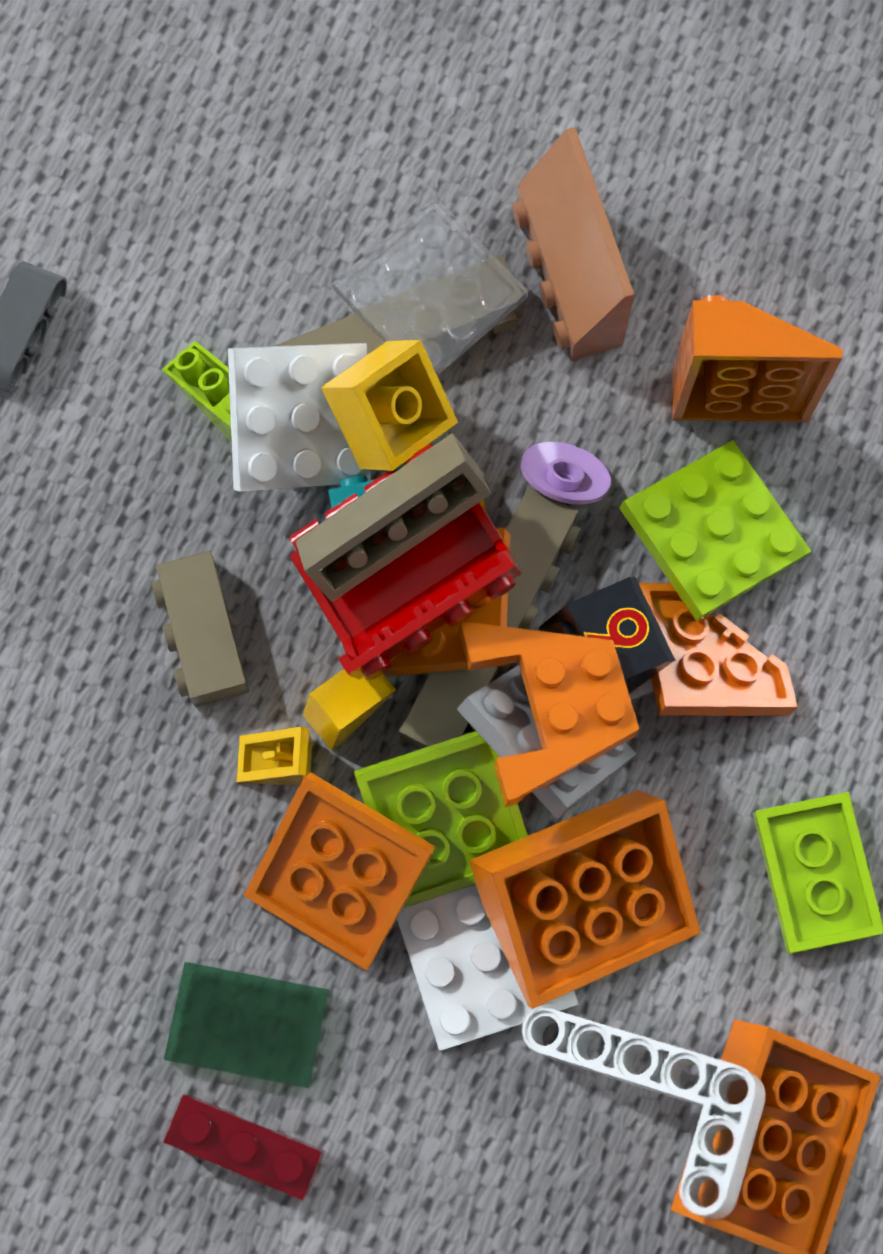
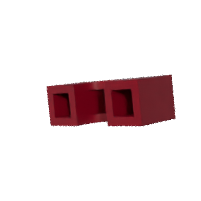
M190 1094L182 1095L163 1141L165 1144L302 1201L309 1194L326 1151L282 1132H277L251 1122L229 1110Z

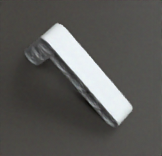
M539 1008L532 1011L526 1017L523 1023L522 1035L525 1043L532 1050L555 1061L702 1106V1112L681 1181V1199L688 1210L709 1219H720L733 1211L765 1103L766 1092L758 1077L738 1065L554 1009ZM556 1022L559 1027L558 1037L552 1044L545 1046L542 1040L543 1032L548 1025ZM602 1036L605 1042L604 1051L597 1059L590 1060L587 1054L588 1045L594 1038ZM649 1050L652 1057L649 1069L642 1074L636 1075L633 1070V1060L640 1052ZM689 1065H697L700 1072L697 1084L690 1089H682L679 1082L682 1070ZM745 1079L749 1087L746 1099L736 1105L730 1104L727 1098V1090L730 1084L736 1080ZM730 1129L734 1136V1145L727 1154L717 1156L713 1149V1139L719 1131ZM714 1179L719 1187V1197L712 1206L704 1208L699 1201V1189L705 1181Z

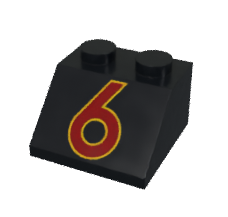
M628 577L566 604L538 627L539 631L613 640L629 694L675 661L674 655L636 577Z

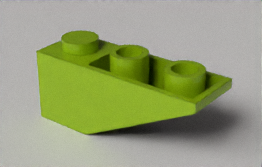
M194 341L161 370L232 442L229 368L198 342Z

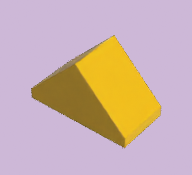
M343 669L309 693L303 717L329 749L333 751L367 720L396 689L384 674L371 680H366L365 677L357 679L349 676L345 669Z
M301 726L239 736L236 783L300 786L303 778L311 772L313 739L309 728Z

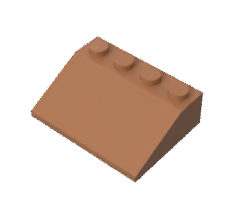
M576 127L564 131L518 184L517 202L512 203L518 229L526 227L530 239L529 242L525 243L529 263L532 269L540 268L544 280L539 282L543 304L546 309L553 307L558 321L553 323V332L559 349L567 347L571 361L623 346L634 298L629 277Z

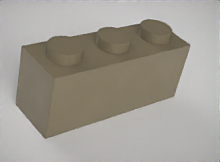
M211 551L157 564L156 569L159 580L152 581L151 583L158 608L166 607L169 615L170 624L163 625V631L169 651H178L182 668L174 669V674L181 697L189 695L190 700L196 707L249 692L218 570Z

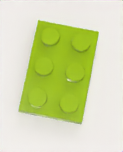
M849 791L761 809L753 813L787 955L883 934V924Z

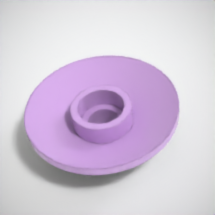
M554 441L537 443L525 451L521 460V471L527 482L543 495L563 503L584 505L597 502L606 496L611 485V476L606 466L590 452L572 444Z

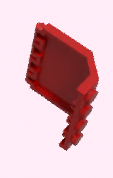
M431 443L422 448L421 450H419L418 452H416L411 458L404 462V465L408 464L409 462L420 456L422 453L433 447ZM397 468L393 471H387L363 487L365 492L398 471ZM354 493L325 512L326 519L359 497L357 493ZM480 502L333 602L329 600L304 571L296 545V540L321 524L320 521L316 518L289 536L297 550L289 555L342 642L345 654L339 657L338 660L346 673L357 679L365 677L366 680H371L383 674L392 666L389 661L404 650L410 654L423 648L433 639L430 633L446 623L449 627L463 622L474 613L473 605L487 596L490 600L503 596L516 585L513 579L522 574L505 541Z

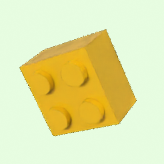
M421 340L387 341L321 387L360 469L393 471L416 452L458 423Z

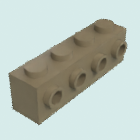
M451 433L297 539L296 545L304 571L331 602L335 601L491 495L478 465L456 436Z

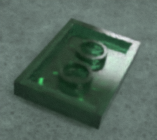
M184 962L164 1060L310 1088L329 990Z

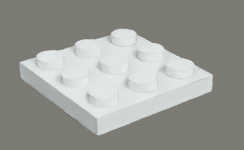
M367 343L228 348L234 490L243 492L340 485L341 480L355 476H367L368 481H371L370 470L359 468L321 389L326 383L367 356Z
M476 884L405 907L397 918L439 1051L523 1024L526 1017L532 1011L539 1008L562 1011L579 1005L575 992L571 991L534 1009L528 1007L484 910Z

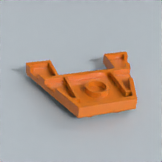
M463 622L460 624L458 632L469 671L515 662L519 664L542 750L496 759L494 768L505 807L513 806L522 801L523 797L540 787H547L557 781L561 775L581 764L583 766L637 735L639 726L613 640L474 622Z

